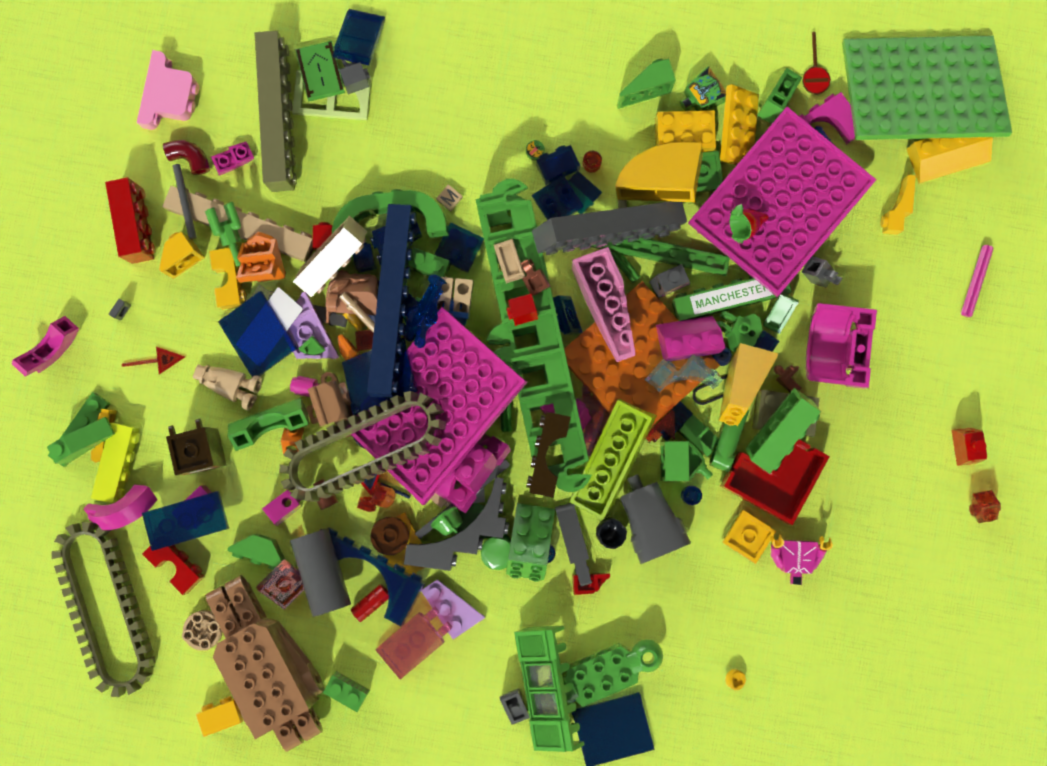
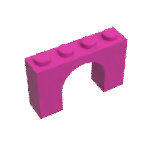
M842 92L836 96L831 94L824 100V104L821 106L816 104L809 110V114L806 116L801 114L799 116L809 125L814 122L829 123L836 129L846 145L855 139L851 105Z

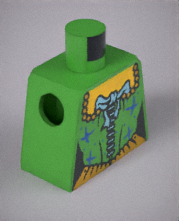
M709 66L688 84L684 91L687 98L680 101V105L684 111L692 107L696 111H707L725 102L726 90Z

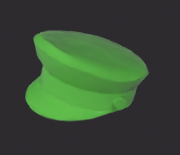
M504 534L503 538L490 536L482 545L481 559L488 568L492 570L507 568L511 544L509 536Z

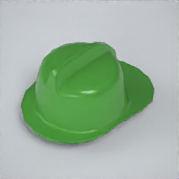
M453 506L445 510L432 522L431 527L444 536L452 532L459 533L457 528L463 523V519L458 508Z

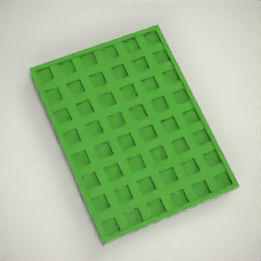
M994 35L854 38L843 40L842 47L855 140L1009 137L1012 134Z

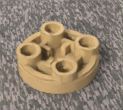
M201 610L193 613L186 619L182 638L190 647L196 650H208L221 640L223 632L214 614L208 610Z

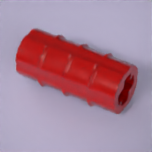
M380 584L353 606L351 612L359 622H362L391 598V594Z

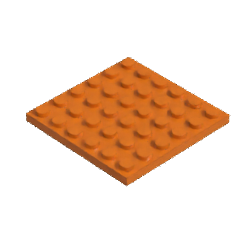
M642 281L626 295L635 356L616 362L596 322L566 346L564 351L568 368L610 414L617 400L621 399L657 415L653 423L654 425L720 365L711 355L670 362L663 361L656 325L676 322L678 319Z

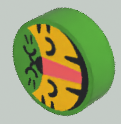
M533 140L527 144L526 155L529 159L536 161L543 157L545 148L540 141Z

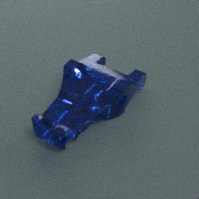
M435 274L429 276L428 281L430 285L417 305L408 308L405 316L407 323L403 337L409 342L414 340V345L418 348L425 346L427 330L436 324L438 320L437 303L440 295L443 293L442 285L447 284L442 277Z

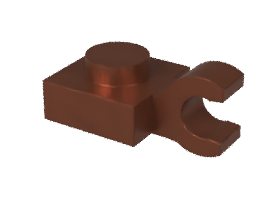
M527 259L521 263L527 274L522 279L529 293H532V296L551 287L542 269L536 271L532 259Z

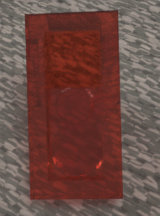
M670 410L649 431L645 439L647 443L651 441L655 443L662 436L661 431L671 440H675V412L673 410Z

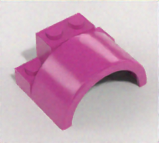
M821 303L816 305L810 323L806 350V376L809 381L841 384L853 388H869L871 372L869 366L877 310ZM852 322L856 324V330H850ZM846 370L851 371L849 375H847Z
M484 434L435 493L466 513L476 500L477 492L497 465L500 466L510 453L509 445L495 436L490 437ZM456 480L462 484L458 489H454Z

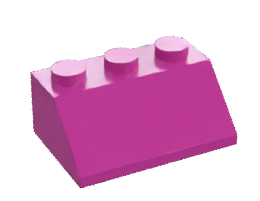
M713 316L656 325L664 362L718 354L725 349L721 328Z

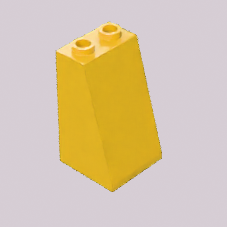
M742 343L739 344L729 363L719 421L727 425L738 426L777 359L778 353Z

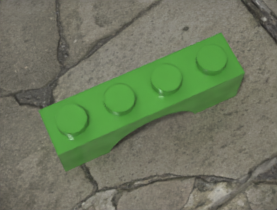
M298 398L228 424V438L235 451L254 445L259 437L273 429L287 428L292 431L309 425L307 409L302 399Z

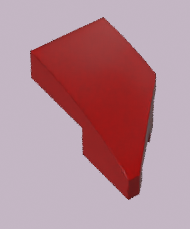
M610 573L590 574L592 583L580 586L577 574L572 575L573 594H594L598 592L602 584L610 578Z

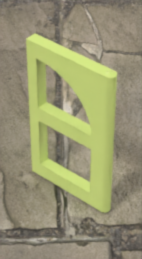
M297 70L292 113L293 115L367 121L372 77L370 76V79L367 80L368 88L354 92L359 100L360 113L335 111L336 95L327 97L326 110L302 108L304 83L301 71Z

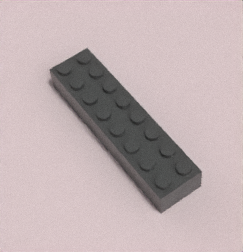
M670 201L550 218L533 229L532 234L537 253L552 255L559 250H563V253H566L578 247L580 250L590 248L591 245L602 247L612 242V245L624 242L623 240L634 242L642 237L644 240L654 238L655 235L665 237L670 235V232L681 229V225L687 223V218L682 202Z

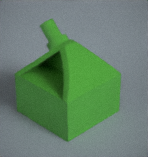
M689 441L660 442L661 481H690L696 472L698 474L701 473L707 480L713 475L706 468L707 465L702 454Z

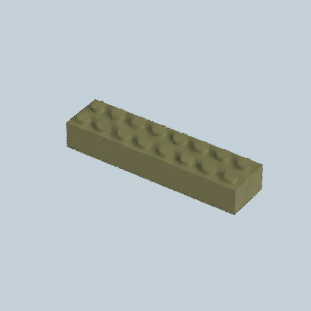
M278 31L254 32L263 183L271 192L294 191V184H297L296 174L293 173V166L296 165L295 155L292 154L295 142L294 137L291 136V129H293L294 125L293 119L290 118V111H292V101L289 99L291 83L288 81L290 65L287 63L286 57L289 56V47L285 45L284 38L280 36Z

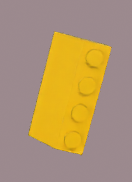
M993 137L926 138L914 142L907 148V152L918 184L990 162Z

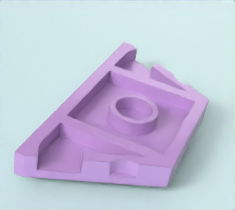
M305 291L302 292L296 303L303 310L284 334L296 359L339 358L308 294ZM314 336L326 351L317 355H309L301 352L298 348L310 337Z

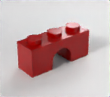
M158 537L142 555L155 568L162 566L166 561L174 563L176 574L169 582L182 595L188 594L205 577L202 574V569L197 564H192L188 560L189 556L184 551H179L174 546L176 543L170 537Z

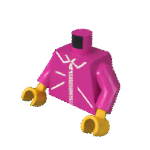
M779 534V539L777 540L774 539L773 535L770 536L772 542L771 558L782 572L790 573V584L802 585V573L812 574L813 570L817 569L823 560L827 550L833 546L831 538H829L828 542H824V536L819 538V545L818 542L783 540L781 534Z

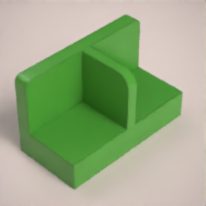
M691 415L677 430L704 457H708L713 452V448L719 441V438L709 430L710 428L705 426L694 415Z

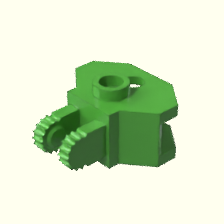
M722 311L720 316L731 324L729 326L721 321H717V324L721 331L726 333L725 337L728 338L730 350L735 352L740 343L754 346L762 331L760 317L754 313L746 317H736L726 311Z

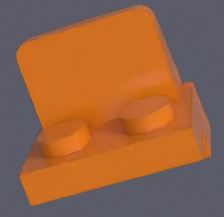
M257 232L246 243H241L237 259L240 261V267L236 277L240 283L285 278L286 271L277 240L274 237Z

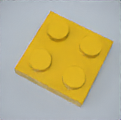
M742 510L722 543L756 564L771 541L770 536H774L776 531Z

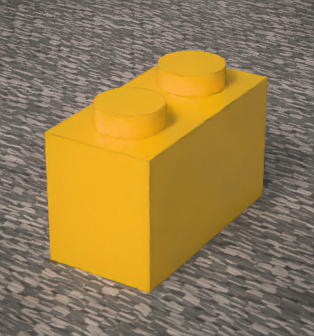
M231 696L219 700L220 703L213 706V703H209L201 707L202 710L196 716L203 737L244 721L234 698L232 699Z

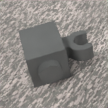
M354 54L351 55L353 59L351 63H347L345 58H342L345 68L339 69L348 94L369 87L367 81L370 79L367 68L363 69L361 62L357 63Z
M813 256L802 270V273L812 284L827 288L830 282L839 285L843 279L837 276L838 272L832 268L827 260Z

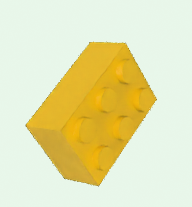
M715 110L657 112L655 117L656 146L676 142L702 143L703 153L714 151L716 149Z

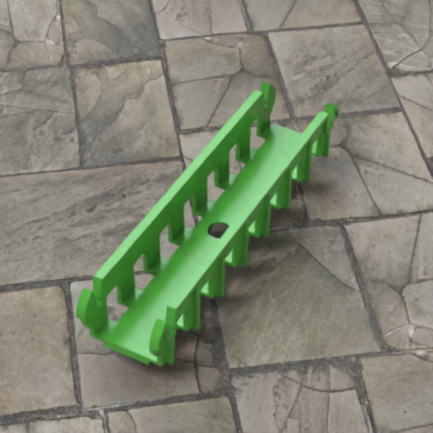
M513 178L499 182L493 188L492 193L480 195L479 199H475L502 324L495 326L489 333L486 341H489L487 345L510 344L508 347L504 346L493 352L506 364L512 366V369L521 377L522 374L544 370L547 384L526 389L524 386L518 393L531 456H537L539 448L535 447L537 435H542L543 428L533 427L530 411L539 410L540 406L553 403L556 414L570 416L571 418L567 437L558 439L550 445H561L564 463L547 467L552 474L558 477L556 486L566 492H576L586 486L592 474H567L569 468H575L589 461L551 288L549 287L532 296L538 320L515 326L513 319L509 320L506 311V300L530 293L523 279L506 284L502 271L499 272V261L494 249L495 244L513 239L520 262L532 259L536 271L542 269L549 282L543 253H537L532 230L537 228L531 200H524L516 195L527 190L528 187L519 180ZM508 223L512 225V229L494 233L490 232V227ZM536 333L538 345L516 349L514 337Z

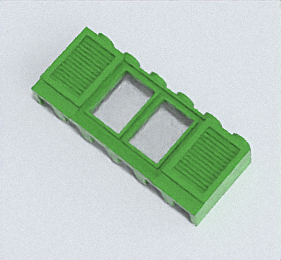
M564 625L527 627L514 632L518 658L522 668L534 751L566 752L574 751L584 746V741H573L572 734L579 731L580 725L579 723L570 724L569 713L576 710V703H567L565 694L572 691L573 684L563 683L562 673L568 671L570 665L569 663H560L559 653L566 650V644L557 643L555 636L556 632L564 630Z

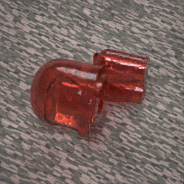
M377 481L371 497H359L357 508L367 512L375 511L376 506L388 508L395 501V491L391 487L380 485L381 482Z

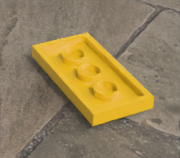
M733 84L728 85L726 88L720 160L737 166L755 145L759 94Z

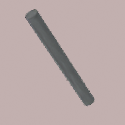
M174 164L172 167L189 240H193L197 237L180 164Z

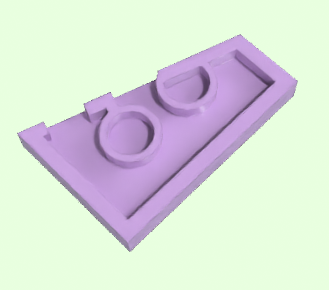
M438 579L421 590L452 639H455L485 618L483 614L479 613Z

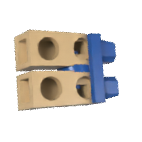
M435 277L433 316L443 307L461 324L466 326L470 316L474 281L455 278L453 298L454 279Z

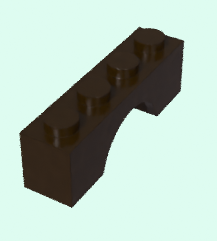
M546 412V416L541 415L539 427L543 428L541 436L537 435L535 447L539 449L537 456L533 455L530 467L534 468L533 476H528L526 488H530L529 493L554 498L558 477L552 474L547 467L546 452L554 441L567 437L570 416Z

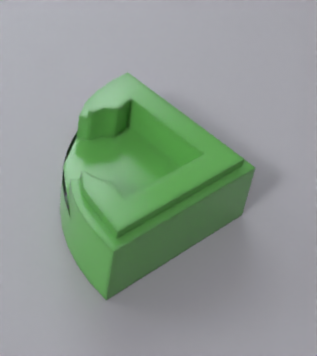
M314 336L310 337L298 348L301 352L309 355H317L326 351Z

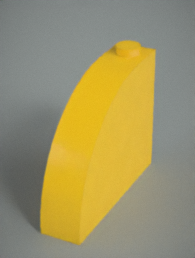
M667 143L652 147L638 154L627 163L619 174L615 186L617 199L695 202L703 158L702 143Z

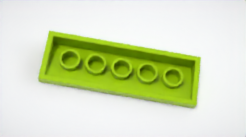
M618 399L584 469L583 474H592L583 489L573 493L569 502L601 520L607 518L657 415Z

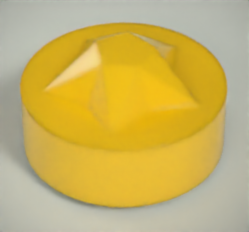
M732 669L727 673L725 681L731 689L740 690L745 685L746 677L740 670Z

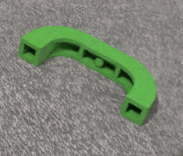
M394 189L388 193L376 191L371 195L360 196L349 201L338 212L332 227L333 234L349 216L359 223L367 216L387 214L388 204L411 205L413 211L425 216L427 233L430 238L449 236L446 218L442 209L433 198L419 191H402L401 189Z

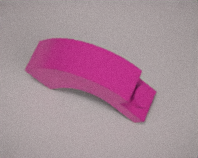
M66 316L50 323L49 329L42 341L33 349L14 358L11 364L25 377L35 371L38 373L44 371L69 348L79 328Z
M134 484L129 492L117 502L110 505L88 503L84 511L88 514V519L93 523H97L102 530H113L124 527L139 519L158 499L148 486Z

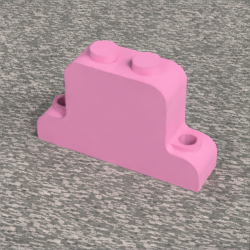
M152 50L137 123L143 129H156L163 117L181 121L190 119L195 111V96L199 93V84L195 78L187 71L172 69V61L160 51Z

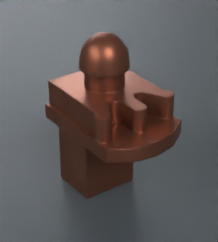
M776 365L774 372L779 375L776 381L789 393L794 388L797 390L802 388L791 378L799 370L798 366L793 367L790 365L784 370L782 366Z

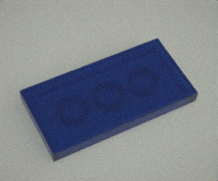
M219 491L142 513L152 551L229 529Z

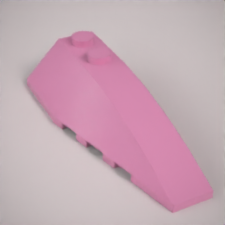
M607 247L573 259V274L616 362L635 356L624 282L609 248Z

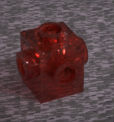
M992 490L974 493L971 505H969V511L978 523L998 520L1001 503Z

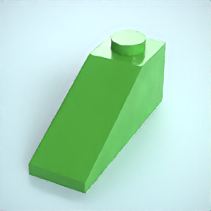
M786 68L757 116L772 124L785 109L802 77Z
M104 417L61 437L47 446V449L55 464L70 463L113 436L115 432L107 417Z

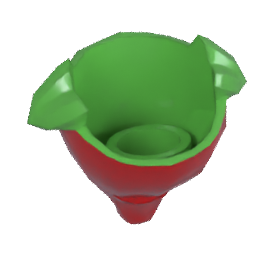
M742 204L736 206L731 212L729 220L733 234L732 239L738 243H743L744 240L750 239L758 232L762 224L769 219V216L756 210L743 209Z

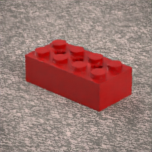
M128 177L106 181L105 185L118 257L131 264L154 260L155 246L150 238L152 229L147 222L149 212L144 205L146 197L144 189Z

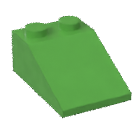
M661 58L653 61L652 64L619 93L617 109L671 93L676 79L669 59L663 60Z

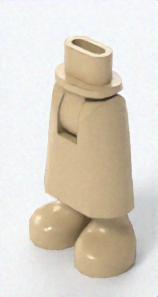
M198 364L193 374V378L199 380L200 384H204L224 398L233 402L240 399L242 401V408L247 411L253 407L257 395L242 391L239 387H244L251 392L258 393L262 385V377L253 376L249 380L245 379L246 374L221 367H211L209 365L202 366Z

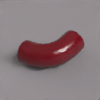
M174 140L163 143V150L168 161L185 159L189 163L193 175H201L210 171L209 163L203 150L195 143L186 140Z

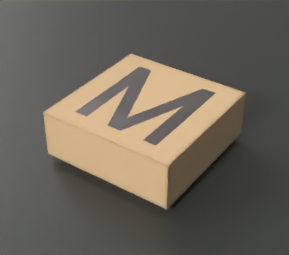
M447 185L436 200L451 212L462 200L463 196L450 185Z

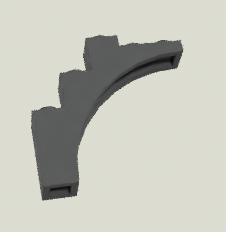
M495 477L492 493L485 508L466 529L453 537L439 542L407 544L404 565L451 571L452 566L456 567L457 555H454V551L477 554L478 550H482L483 539L480 538V535L503 538L504 534H508L509 522H505V517H498L499 513H503L504 502H500L501 494L506 492L507 483L503 482L504 478Z

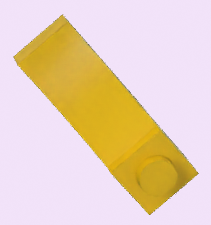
M907 175L902 179L900 193L894 207L881 218L880 226L883 227L882 233L898 235L904 231L905 217L913 213L916 175Z

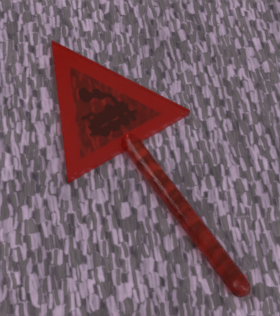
M156 347L157 359L122 363L121 366L127 367L158 362L160 375L184 359L185 356Z

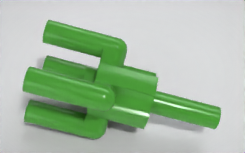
M230 202L224 205L228 220L224 222H219L215 208L207 209L205 214L213 235L220 237L222 246L229 245L236 267L240 266V261L237 259L239 250L236 242L241 241L238 229L241 228V222L234 203Z

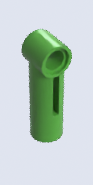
M749 410L738 426L724 424L717 447L712 453L710 466L725 472L730 471L735 458L734 453Z

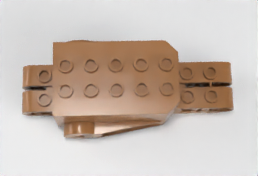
M240 575L225 583V587L220 586L207 593V603L226 638L217 643L213 659L254 739L273 730L282 748L288 752L304 743V740L308 741L322 733V725L312 707L319 700L318 695L324 691L321 677L281 623L267 618L249 582Z

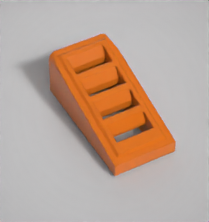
M340 334L338 336L340 354L349 365H353L362 358L361 354L344 335Z

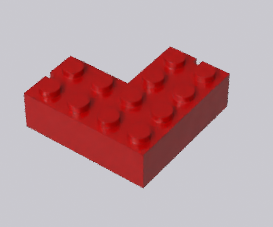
M798 439L794 444L793 451L789 455H785L781 460L782 463L779 468L769 474L752 462L748 455L739 452L731 467L733 471L727 472L720 487L786 524L793 525L830 456L816 448H810L809 444Z

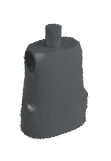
M638 474L628 478L633 492L620 498L630 522L631 542L640 564L691 544L682 520L672 512L658 483L655 482L643 487Z

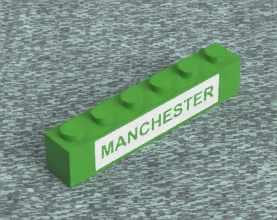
M750 276L749 280L742 281V278L731 281V284L725 286L723 283L713 285V289L710 290L700 288L694 290V294L687 295V292L675 295L676 298L672 300V305L678 321L778 297ZM788 284L782 292L787 295L790 294V285Z

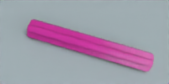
M983 245L961 311L962 316H973L994 250L992 246Z

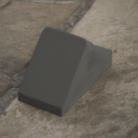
M519 688L502 694L499 697L511 725L530 718Z

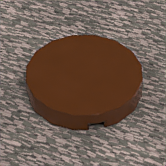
M385 517L373 525L371 543L379 553L396 555L407 546L409 530L401 519Z

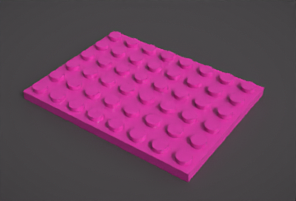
M786 107L690 219L688 224L773 295L778 297L877 179L790 108ZM740 204H742L743 209L756 210L769 216V219L762 224L758 232L750 239L744 240L743 243H738L732 239L733 234L729 223L731 212Z
M441 307L398 360L401 362L400 373H397L396 381L399 382V389L395 396L399 395L405 398L404 392L412 391L417 393L419 398L420 393L433 398L434 400L431 404L441 405L444 413L435 416L436 420L446 421L445 430L435 429L434 436L442 439L439 445L435 446L427 442L426 446L430 453L423 456L418 455L419 458L414 460L407 459L408 463L397 465L396 468L387 470L422 505H425L527 383L526 380L443 307ZM369 395L354 415L359 416L358 413L364 410L370 411L369 408L375 405L381 407L379 403L386 400L391 401V399L371 397ZM412 406L351 435L377 459L421 439L428 428V416L420 406Z

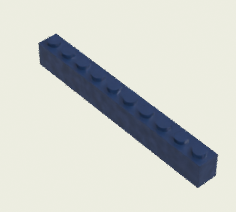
M388 204L367 393L371 397L392 398L395 396V393H398L399 382L396 381L397 373H400L401 362L398 359L399 354H402L403 343L400 340L401 335H404L405 324L402 321L403 316H406L407 305L404 302L405 297H408L409 287L406 286V283L411 275V269L408 265L409 260H412L413 256L410 246L411 242H414L415 233L412 227L413 224H416V212L413 211L411 205Z

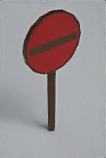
M812 32L813 67L804 73L802 83L806 91L818 95L828 89L831 79L829 73L824 68L817 67L816 33Z

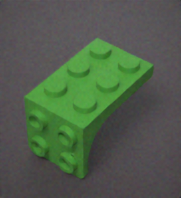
M517 503L506 570L507 575L516 579L521 577L529 578V580L534 582L544 580L548 564L555 509Z

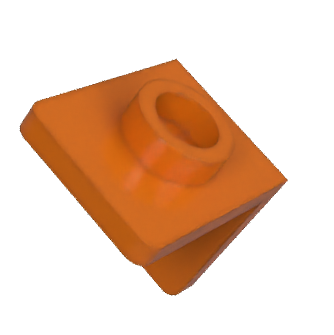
M305 426L292 431L284 428L281 438L283 454L288 449L287 446L297 448L295 442L302 439Z

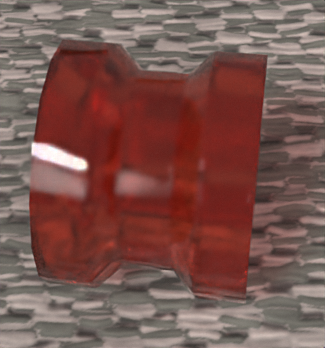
M594 150L586 152L582 162L584 170L589 173L597 172L600 169L602 157L600 153Z

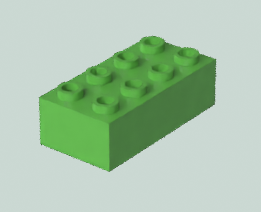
M794 388L746 447L750 460L769 474L773 470H777L784 456L789 455L793 451L794 444L798 439L801 440L806 435L807 428L819 419L821 411L814 401Z

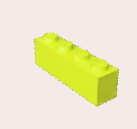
M110 423L115 434L105 441L91 494V499L112 504L125 496V482L129 479L130 463L133 462L135 457V444L138 443L140 438L139 428L118 423Z

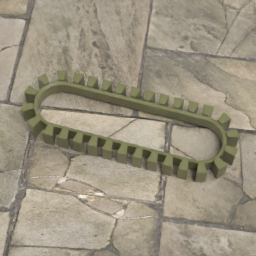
M404 392L405 398L396 395L390 398L391 401L386 400L379 403L381 407L377 405L370 407V411L364 410L358 413L359 416L353 415L347 418L348 421L342 420L337 423L338 426L331 425L326 428L327 431H318L316 435L305 437L306 440L301 439L295 442L299 451L287 449L284 453V456L291 459L289 466L280 464L279 473L289 474L290 478L281 481L283 488L293 490L290 496L295 499L317 502L320 501V498H329L333 496L332 493L338 494L344 491L343 489L353 487L354 484L365 482L364 479L376 477L375 474H383L386 472L385 469L392 470L397 465L408 463L407 459L414 460L419 458L418 455L423 456L430 453L426 443L429 442L431 445L438 446L442 440L434 436L435 429H446V421L436 420L435 418L436 415L444 413L441 405L431 404L434 399L428 395L420 393L418 398V394L415 392ZM412 406H420L426 412L428 428L421 439L313 488H306L301 484L297 473L298 466L302 458L307 454Z
M90 521L82 522V530L80 523L72 524L66 527V530L71 535L70 537L67 534H59L54 542L62 544L63 548L62 550L52 551V559L62 557L64 564L56 565L54 568L56 574L66 571L68 576L58 577L60 585L69 582L71 587L61 589L63 596L66 597L74 594L75 599L65 601L67 609L75 606L78 607V610L69 613L71 621L80 617L82 619V622L73 624L74 631L78 632L85 629L86 632L76 636L78 644L89 641V645L80 648L82 656L91 652L93 654V657L84 660L85 666L87 668L96 663L97 668L88 671L89 678L91 680L100 675L103 681L96 689L101 693L108 690L110 686H113L111 697H120L125 694L126 686L127 693L130 695L141 689L136 680L141 684L150 680L152 674L144 671V668L155 665V656L145 659L143 654L153 650L150 642L143 646L140 644V641L149 638L147 630L138 635L136 629L145 627L143 619L133 623L132 618L140 616L141 612L139 607L131 611L128 607L137 604L136 596L126 599L124 595L132 593L134 590L132 584L122 588L121 582L130 580L128 573L119 576L117 573L119 570L127 569L125 562L122 561L114 564L113 559L123 557L121 550L111 552L109 548L119 546L117 538L106 541L104 536L111 530H102L98 527L96 532H94L96 523ZM84 534L94 537L101 545L137 657V672L130 681L121 682L114 680L107 673L70 558V548L73 541Z

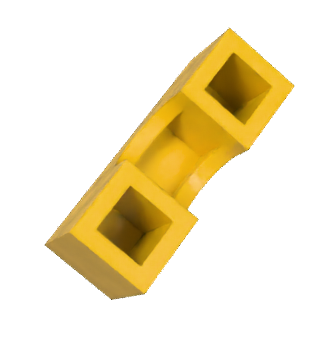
M230 248L209 251L212 270L216 273L227 272L228 274L226 285L214 288L217 307L224 310L245 306L246 293L244 289L242 290V284L236 278L239 266L236 267Z

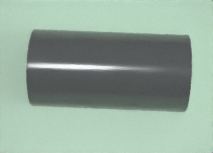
M329 529L290 540L312 617L350 605V598Z

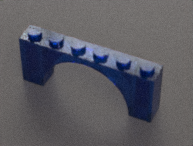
M328 527L327 529L330 531L338 561L344 558L363 559L373 564L381 572L386 581L389 595L384 618L400 627L403 626L426 582L422 581L423 577L416 573L411 575L405 572V567L397 563L395 565L388 563L389 559L385 556L372 554L370 548L364 545L359 547L354 544L355 540L347 536L342 538L337 535L338 531Z

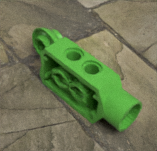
M646 639L639 641L630 651L624 645L618 643L569 664V670L566 671L565 676H562L563 683L573 684L572 691L565 693L567 703L577 702L584 707L637 684L639 672H653L662 664L663 651L661 647L653 640ZM646 652L653 654L650 661L643 660V655ZM553 681L548 682V686H554ZM551 693L557 706L555 693Z

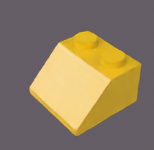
M176 232L164 244L159 270L174 279L205 257L193 240H189V237L183 232Z

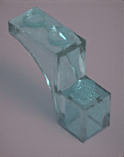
M694 355L678 371L672 362L662 359L645 379L658 392L667 385L680 380H696L710 386L712 389L716 388L723 380L716 370L710 369L705 365V361L701 357Z

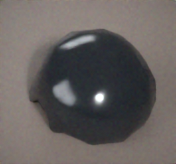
M607 517L600 521L596 527L598 541L608 549H616L622 546L626 540L627 529L616 518Z

